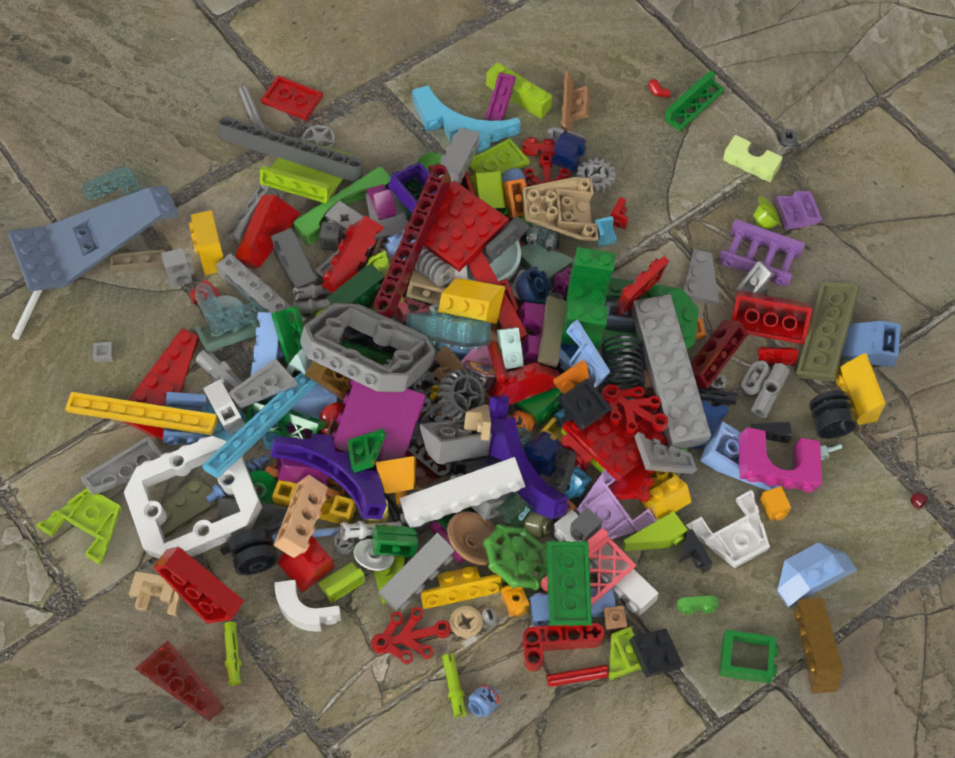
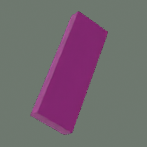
M499 72L485 117L486 121L504 120L517 79L515 76Z

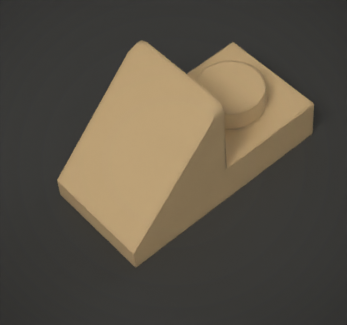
M484 404L467 411L464 429L476 430L480 432L481 440H489L491 427L489 405Z

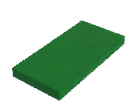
M547 541L549 626H591L588 541Z

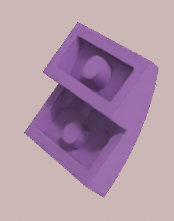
M795 191L792 196H776L774 199L785 229L806 227L822 221L811 191Z

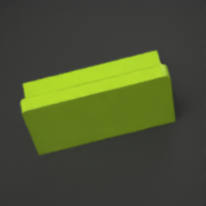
M351 562L320 581L319 587L330 603H333L365 583V575L360 568L357 569L354 563Z

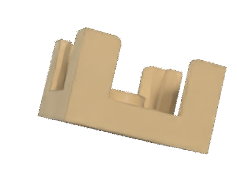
M135 571L129 596L130 598L137 597L136 609L146 611L151 596L160 597L161 601L169 604L168 615L177 616L181 602L180 595L160 575Z

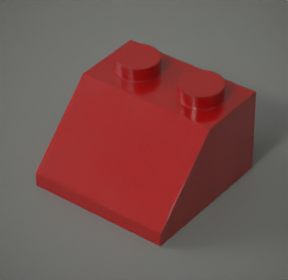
M312 535L308 540L309 547L303 554L300 553L293 558L284 552L277 563L291 580H295L297 588L302 593L334 569L333 559Z

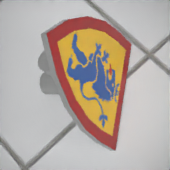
M466 360V366L479 374L478 381H484L482 387L487 382V377H496L493 366Z

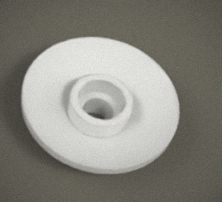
M372 539L362 540L354 548L355 559L367 569L381 571L388 569L393 564L394 556L374 555Z

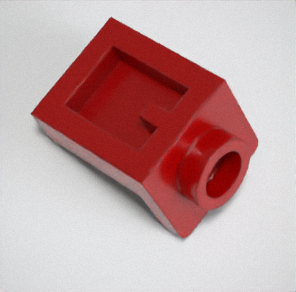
M621 197L613 208L610 217H613V225L615 227L626 229L629 218L625 216L627 212L625 207L626 199Z

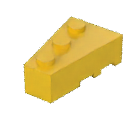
M212 210L190 215L192 222L189 223L195 254L200 255L205 275L218 273L216 264L224 258Z

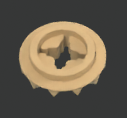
M462 606L451 614L450 627L457 637L460 636L467 639L468 637H475L481 631L483 619L480 612L474 607ZM462 616L467 621L472 620L470 622V629L466 625H461L463 623Z

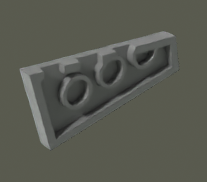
M147 436L82 476L81 481L92 495L129 483L136 467L142 465L145 461L161 457L163 453Z

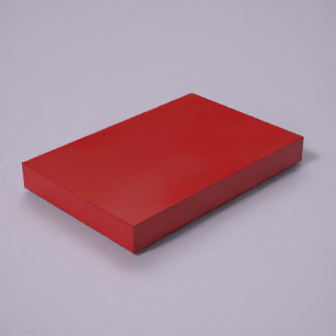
M278 75L262 97L261 103L307 121L323 98V93Z

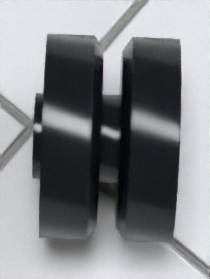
M260 528L252 529L236 535L229 541L228 547L231 556L234 558L233 564L237 574L255 575L271 569L278 563L279 558L276 548L273 546L274 541L271 531Z

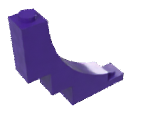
M503 394L490 397V433L492 436L488 455L502 461L515 457L526 486L518 490L520 498L517 506L527 507L530 511L551 519L566 516L568 496L552 488L538 475L522 448L516 419L507 415L509 396Z

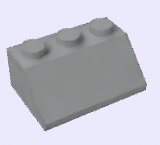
M452 419L420 424L427 454L438 464L488 455L492 434L490 433L489 440H481L480 432L465 430V422H458V420L454 421Z

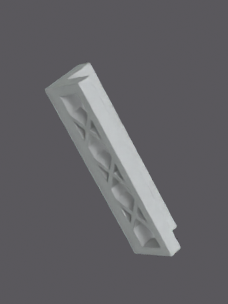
M261 184L223 238L226 241L235 240L240 245L261 196L275 194L282 199L284 194L281 190Z

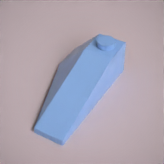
M722 422L705 446L700 461L717 472L767 491L780 487L778 485L768 486L766 483L748 482L745 479H740L739 435L741 433L725 422Z

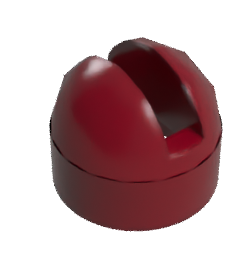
M916 492L911 497V504L920 510L929 498L923 493Z

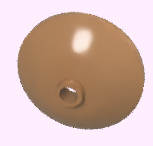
M460 512L453 516L448 524L447 533L454 550L471 563L489 565L483 542L494 532L495 526L489 520H484L479 514L474 512ZM498 538V540L496 541V543L499 544V545H501L502 542H501L500 539Z

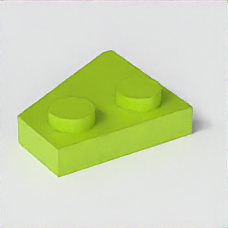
M631 627L611 634L610 681L642 669L629 642V639L635 636Z

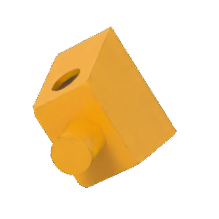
M416 457L376 462L385 493H395L396 505L401 504L400 498L407 496V491L415 490Z

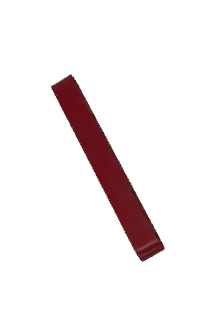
M442 164L434 166L429 174L374 301V308L377 313L388 318L393 317L450 186L451 176L447 168Z

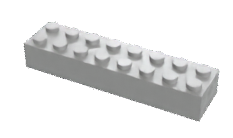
M671 294L633 301L631 313L638 339L643 343V357L654 396L659 397L661 400L659 413L666 415L669 420L668 427L664 430L665 437L668 440V447L672 445L683 449L707 444L711 433Z

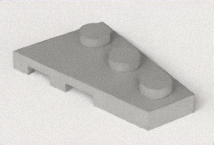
M694 249L684 292L693 301L718 306L719 298L712 253Z
M275 358L228 394L241 409L298 384Z
M640 432L634 436L646 470L693 474L697 471L691 453L672 445L670 447L660 444L659 440L654 438L649 440L645 438V434Z

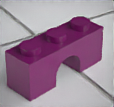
M525 302L518 311L519 319L524 328L531 331L534 335H528L521 344L523 361L540 363L538 362L545 313V305Z

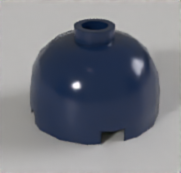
M537 266L524 270L516 280V293L524 303H545L549 296V291L552 290L547 274L544 271L540 272Z

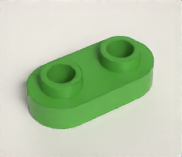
M716 596L684 597L677 600L678 611L685 615L693 614L695 611L712 613L719 607L718 597Z

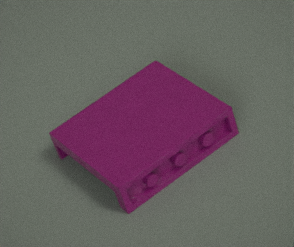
M351 379V392L346 394L343 402L346 405L344 412H340L337 423L340 424L337 431L334 430L332 433L334 448L349 452L347 440L384 428L387 436L376 462L405 458L427 395L408 388L404 392H377Z

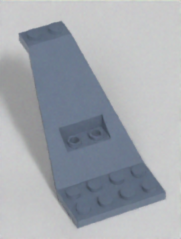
M167 186L148 187L44 227L9 230L8 237L29 292L61 288L72 283L158 220L177 218L178 212Z

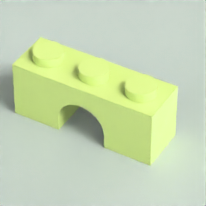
M735 135L725 149L723 160L763 180L771 182L781 166L783 157L769 150H766L762 156H752L749 153L751 142Z

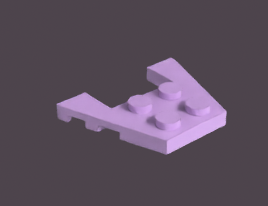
M605 469L576 509L579 515L586 508H589L603 521L601 529L603 528L608 533L610 539L640 531L658 521L650 509H647L632 520L609 489L608 485L613 483L615 479Z

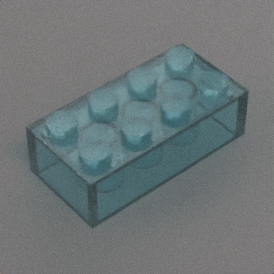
M433 311L407 313L406 326L426 335L431 344H439L440 342L443 343L442 346L454 347L455 345L458 346L457 349L469 350V348L481 349V346L489 345L491 322Z

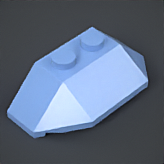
M818 542L784 561L777 591L789 608L798 603V600L808 598L856 572L857 569L846 553Z

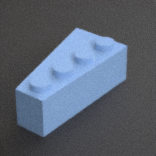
M258 312L257 319L259 320L260 327H256L257 346L254 345V362H252L251 376L275 358L279 363L281 359H284L271 313Z

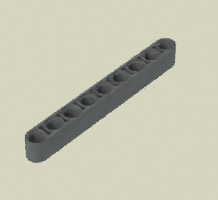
M231 117L219 119V137L222 140L355 182L357 179L362 178L363 161L359 158Z

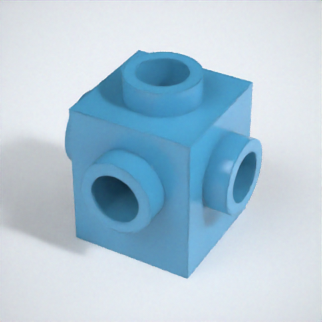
M577 466L565 471L559 477L560 482L556 487L560 490V493L568 496L570 500L577 497L581 498L586 493V487L592 479Z

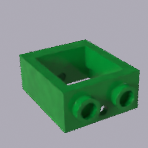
M725 629L722 637L719 676L770 684L772 678L776 677L777 665L774 664V657L778 656L779 645L775 644L776 637ZM733 641L768 646L766 671L731 666Z

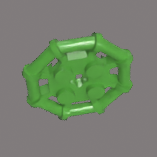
M497 525L494 532L483 542L489 560V569L495 571L513 589L515 587L532 588L533 590L540 589L542 579L547 576L545 543L542 544L524 526ZM508 534H509V535H517V536H514L513 538H509ZM498 538H499L500 541L502 542L501 545H499V544L496 543V541L498 540ZM524 539H525L527 542H529L534 548H532L531 546H529V545L524 541ZM496 554H497V555L499 554V557H500L499 560H497ZM533 571L539 573L537 577L532 574Z

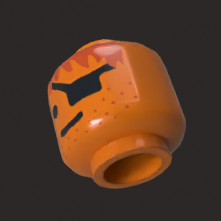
M515 410L512 415L509 414V416L516 419L519 437L525 438L528 435H532L535 420H533L529 413Z

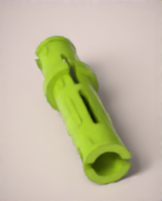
M226 622L223 624L226 661L224 663L227 668L229 686H237L242 683L240 675L242 663L241 659H239L236 622Z
M450 653V657L448 654H445L441 658L449 690L448 700L452 704L453 717L458 718L460 714V718L467 715L463 700L465 694L461 690L455 654Z

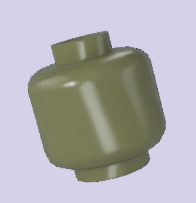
M529 511L521 521V524L533 536L543 538L551 532L553 520Z

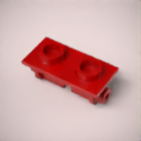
M535 137L523 139L522 145L526 146H522V152L525 155L537 156L538 150H541V156L546 153L552 157L557 156V149L554 148L558 147V142H555L554 139H544V141L537 140Z
M761 346V348L757 349L758 361H765L768 365L782 363L788 366H796L798 349H793V347H778V349H775V347Z

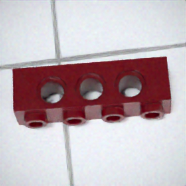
M723 320L690 364L697 387L708 389L748 336L740 321Z

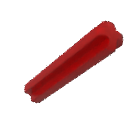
M491 341L487 348L496 379L504 383L508 379V374L498 343Z
M607 665L548 674L547 684L549 687L607 678L609 670Z

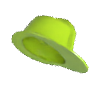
M759 196V205L753 213L756 226L770 230L777 224L781 225L774 206L766 198Z

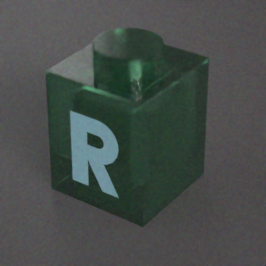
M511 492L498 511L504 515L501 519L510 526L515 523L520 527L534 507L516 493Z

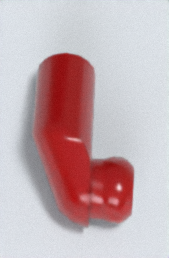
M657 79L649 81L648 87L654 96L669 98L670 89L662 88Z

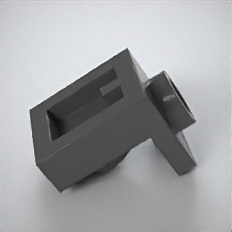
M322 223L319 236L322 250H339V233L341 228L339 223Z

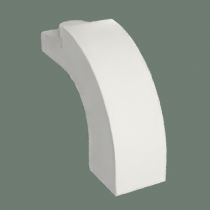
M295 580L274 582L275 594L280 610L285 618L296 627L317 632L321 631V623L332 625L337 623V621H341L339 606L315 609L303 605L298 599Z

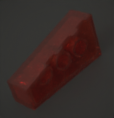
M168 640L135 668L140 674L208 722L225 708L177 648Z

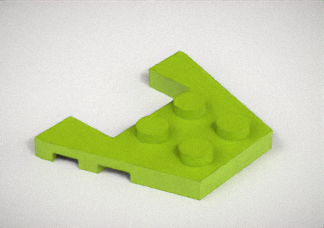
M86 488L69 500L66 506L59 511L55 510L51 513L48 519L40 521L36 527L53 537L64 521H67L96 539L86 551L85 556L101 566L122 508L119 504L99 493L92 495Z

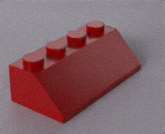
M737 290L731 320L740 321L746 332L750 335L804 345L813 308L810 303Z

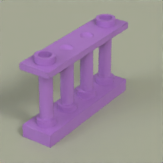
M735 219L730 234L735 237L729 251H721L718 263L749 273L757 264V262L753 261L758 246L767 247L769 251L764 264L774 272L769 281L775 282L780 286L789 287L793 275L788 273L794 257L800 259L805 243ZM741 239L752 242L746 258L735 255ZM776 251L787 254L781 270L770 267Z

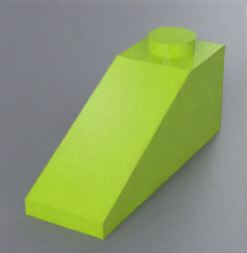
M673 511L625 539L622 549L624 551L669 548L674 544L678 546L686 540L688 530Z

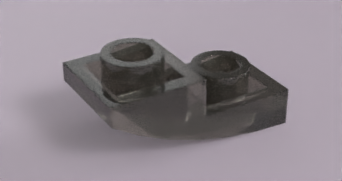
M561 447L552 463L556 470L547 484L563 494L573 474L576 462L575 452Z

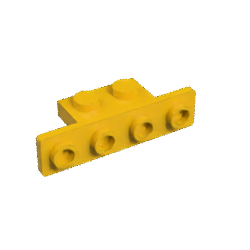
M477 566L465 567L437 574L439 587L423 590L420 594L423 609H429L501 593V588H503L502 578L498 574L480 578Z

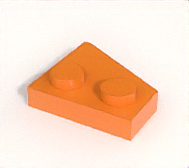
M583 359L553 380L554 384L563 394L586 378L589 379L586 361Z

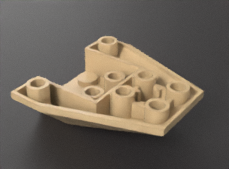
M573 177L522 189L525 221L579 240L598 241L597 224L592 223L590 200L593 195L592 179Z

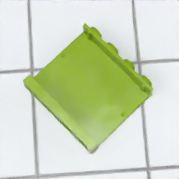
M331 149V150H334V151H337V152L344 153V154H347V155L352 156V154L345 153V152H342V151H338V150H335V149ZM279 157L271 167L262 166L260 168V184L326 204L343 181V178Z

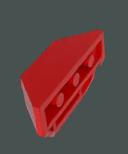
M529 362L524 364L523 367L508 370V379L504 383L497 381L495 377L488 395L490 397L507 395L509 396L508 405L557 387L553 380L560 376V374L555 369L536 362Z

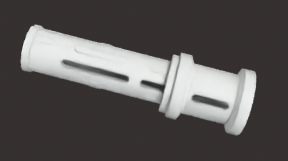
M358 521L354 524L342 522L340 525V536L342 540L356 537L364 539L366 536L373 535L375 525L385 524L400 527L402 524L400 521L366 524L363 521Z

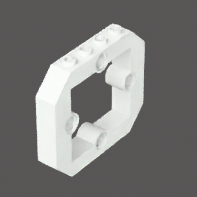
M214 436L203 437L196 443L184 445L179 450L172 453H164L161 457L145 461L142 465L136 467L124 490V494L143 549L148 555L159 559L166 549L179 546L188 555L193 557L230 541L242 532L252 530L262 505L243 456L218 478V482L224 492L235 496L240 512L212 524L208 520H200L194 525L193 532L167 543L161 529V525L167 519V513L159 502L151 501L147 487L176 475L186 476L190 473L191 469L203 465L227 441ZM183 461L182 465L176 466L178 462ZM234 479L232 484L226 485L229 480ZM154 511H158L157 515L151 517ZM209 530L207 535L201 536L203 531Z

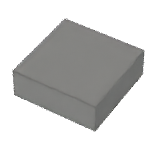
M113 342L93 343L94 363L113 361Z

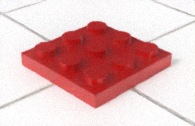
M665 256L661 259L656 258L649 265L650 268L646 273L642 271L635 278L636 281L633 285L628 284L622 290L616 310L620 316L632 307L633 301L639 300L661 279L669 263Z

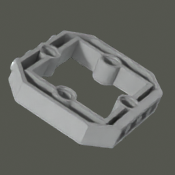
M332 304L304 325L300 341L307 358L377 392H404L431 367L435 350L426 335L360 304ZM350 326L373 337V341L378 345H390L398 349L394 353L390 368L362 356L356 350L347 349L339 345L344 329Z

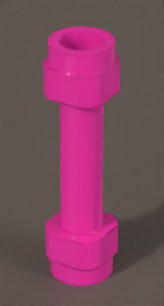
M436 521L432 522L429 526L434 535L438 533L451 545L445 528ZM456 551L453 552L456 561L459 563L465 561Z

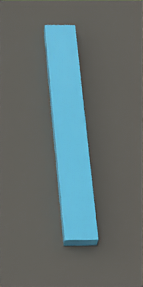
M300 372L294 378L298 385L278 393L202 465L203 470L216 478L222 476L317 383Z

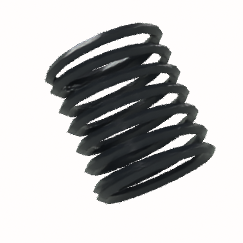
M617 335L606 339L601 344L602 359L607 364V367H617L608 368L610 373H621L608 374L607 378L603 381V388L607 386V383L623 386L633 384L639 380V384L623 389H633L637 386L643 388L645 386L643 343L641 340L630 335ZM619 338L634 340L638 343L636 345L631 342L618 341L605 346L607 342ZM615 345H629L637 348L636 350L630 348H614L608 351L605 350L606 348ZM628 351L629 353H625V354H615V353H612V352ZM630 358H631V359H635V360H633V361H622V360H627V359H630ZM634 365L632 368L623 366ZM631 377L636 378L634 380L627 382L610 381L612 379H627Z

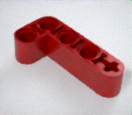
M592 623L591 626L529 627L523 633L524 665L527 670L536 672L543 665V651L599 647L603 642L604 628L598 623ZM576 634L579 638L572 640L569 638V635ZM555 635L558 637V640L551 641L548 639V636ZM534 636L537 638V641L529 642L527 638ZM536 656L539 661L532 663L528 658Z

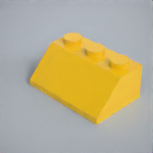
M455 278L443 291L438 312L497 324L505 287Z
M864 353L841 366L836 375L837 385L850 396L852 410L855 413L858 425L877 422L886 404L868 356Z

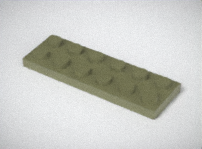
M822 282L796 371L797 378L835 381L860 291L859 284Z

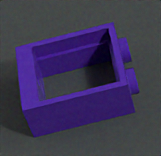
M420 162L414 165L411 164L400 172L393 173L388 186L411 214H413L418 200L410 194L403 184L416 178L423 187L425 186L430 173Z

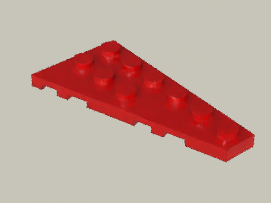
M182 328L128 401L166 407L167 392L182 393L185 378L189 373L190 362L194 357L199 341L198 336ZM125 422L163 442V427Z

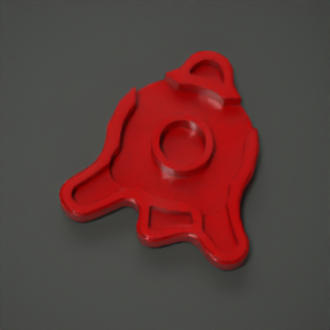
M643 464L620 482L615 480L608 487L616 499H639L642 502H647L651 498L648 490L654 485L653 478L648 476L655 471L646 470Z

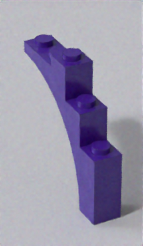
M312 434L311 439L274 436L270 449L271 457L300 462L321 471L335 480L349 493L363 519H382L387 503L378 471L361 470L354 473L351 467L349 452H335L332 435Z

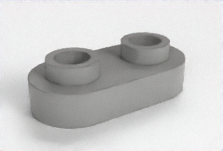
M756 361L750 366L741 383L746 394L754 395L762 389L764 382L770 374V368L765 361Z

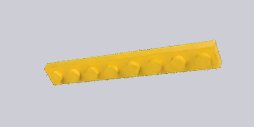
M71 392L65 408L68 413L206 435L214 434L218 421L216 414Z

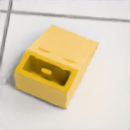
M655 471L648 476L654 480V485L648 490L651 498L647 502L640 501L646 510L650 509L655 518L659 520L671 512H676L690 504L691 497L688 485L675 473Z

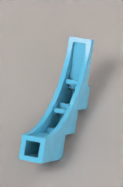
M428 85L412 90L413 103L426 132L443 127L450 143L453 134H456L459 128L480 132L479 147L476 153L490 149L491 142H497L501 139L520 134L521 123L519 118L501 121L473 119L454 112L442 104Z

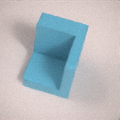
M612 216L595 220L599 247L617 243Z

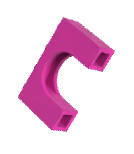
M747 427L739 435L740 479H745L748 482L766 483L768 486L778 485L786 489H799L806 493L814 492L822 485L820 441L801 438L793 446V470H782L776 467L767 456L765 431Z

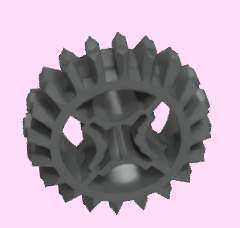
M456 369L447 373L445 378L441 379L442 384L438 386L441 392L437 394L441 397V400L438 403L443 405L441 410L447 411L446 416L451 417L454 421L465 422L467 411L484 404L487 405L484 401L488 397L484 394L487 388L482 387L484 381H478L479 375H473V371H467V369Z

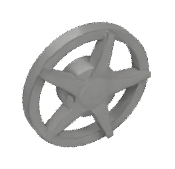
M315 125L310 126L303 133L302 140L321 146L327 143L329 144L327 147L332 148L335 143V135L329 127ZM317 129H322V130H324V131H322V132H317L316 130H317ZM312 131V137L306 138L308 133ZM328 132L332 136V141L325 138Z

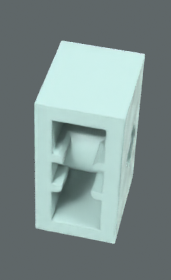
M513 327L497 330L499 348L505 368L523 367L519 328Z

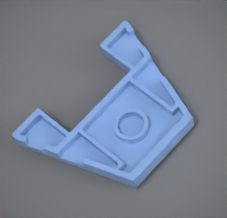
M576 320L566 332L579 345V349L570 359L560 348L558 362L562 364L560 368L567 371L584 359L588 367L589 380L597 389L608 376L610 370L580 322Z

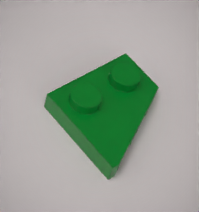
M384 428L347 440L351 467L354 473L374 466L387 436Z

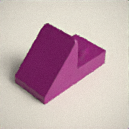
M384 184L367 189V195L379 221L396 216L390 189L386 190Z

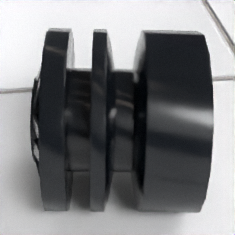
M843 390L822 393L814 397L809 403L811 415L815 419V429L820 438H839L853 432L858 426L855 413L852 410L850 396Z

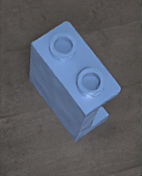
M167 392L166 407L205 413L206 395ZM164 428L163 443L169 445H191L203 438L204 434Z

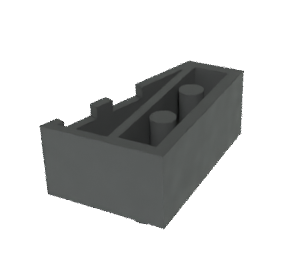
M292 228L271 236L275 257L292 288L308 287L309 284L317 285L319 281L318 275L315 271H312L311 263L308 257H305L302 246L299 244Z

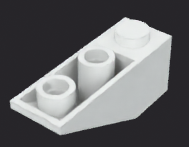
M221 379L203 388L228 435L245 425Z

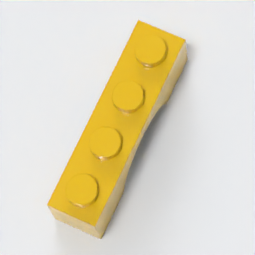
M278 480L272 495L274 505L289 507L297 484ZM339 495L327 498L320 508L321 515L318 519L340 525L342 522L352 524L357 510L356 503L353 499Z

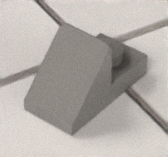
M758 261L736 290L761 294L768 288L766 283L774 275V272L762 261Z

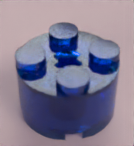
M563 131L555 145L556 157L552 156L551 164L571 172H577L580 162H578L580 156L583 157L587 149L585 138Z
M545 431L540 432L524 448V452L539 476L543 474L547 477H552L568 461L566 458L569 455L558 439H551L550 436L552 434Z

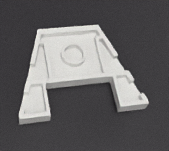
M752 490L736 498L737 504L746 516L725 528L712 533L702 517L686 525L687 530L693 529L703 544L734 568L757 557L770 548Z

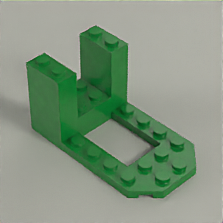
M577 247L569 276L561 344L579 346L566 332L576 320L580 322L595 348L601 350V344L612 336L630 335L638 338V335L605 330L608 307L605 306L606 297L620 299L622 290L628 284L633 285L635 282L611 278L616 253ZM654 285L639 300L671 294L686 350L688 351L695 344L699 309L683 289ZM623 338L614 339L605 344L606 346L612 342L625 341L638 345L634 340ZM615 345L608 347L605 350L608 351L614 348H630L636 350L637 348L629 345ZM617 351L618 353H629L628 351Z

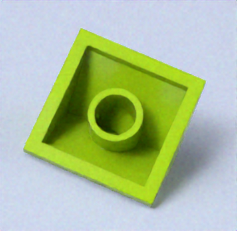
M501 171L475 173L469 176L477 197L494 209L506 208Z

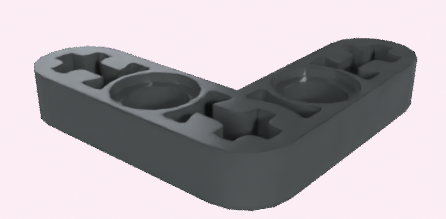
M434 404L418 422L412 440L416 441L422 449L419 451L410 443L408 451L437 475L447 477L453 470L451 462H447L445 465L447 470L443 471L435 464L436 462L433 459L429 461L424 460V453L427 450L424 446L425 443L420 430V424L432 423L429 420L430 417L436 422L445 421L448 418L446 416L447 411H441L443 405ZM439 410L443 415L441 417L437 416L435 411Z

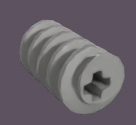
M422 249L414 268L438 287L449 284L454 278L455 270L428 249Z

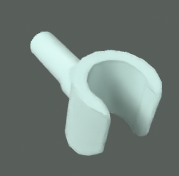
M838 444L832 447L821 446V460L828 459L829 453L842 449V445Z

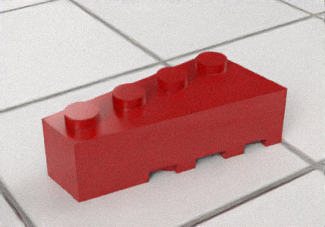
M275 194L262 195L235 254V258L247 268H260L274 249L271 236L289 229L300 215V212Z
M366 215L355 224H350L345 232L347 234L345 240L343 239L338 245V254H335L330 261V264H332L330 270L328 269L323 275L322 279L324 282L322 287L333 293L359 272L356 269H359L367 258L365 253L376 242L374 239L375 235L381 233L384 227Z
M179 546L166 549L153 566L156 572L206 624L232 620L244 602L241 597Z

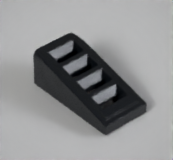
M790 422L753 423L750 428L765 431L766 440L789 443L792 437Z

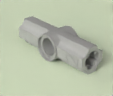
M202 350L195 359L196 363L208 373L213 382L221 379L228 393L242 383L233 373L230 366L225 361L221 362L210 351Z
M782 363L774 364L751 408V412L759 418L767 417L790 372L786 365Z

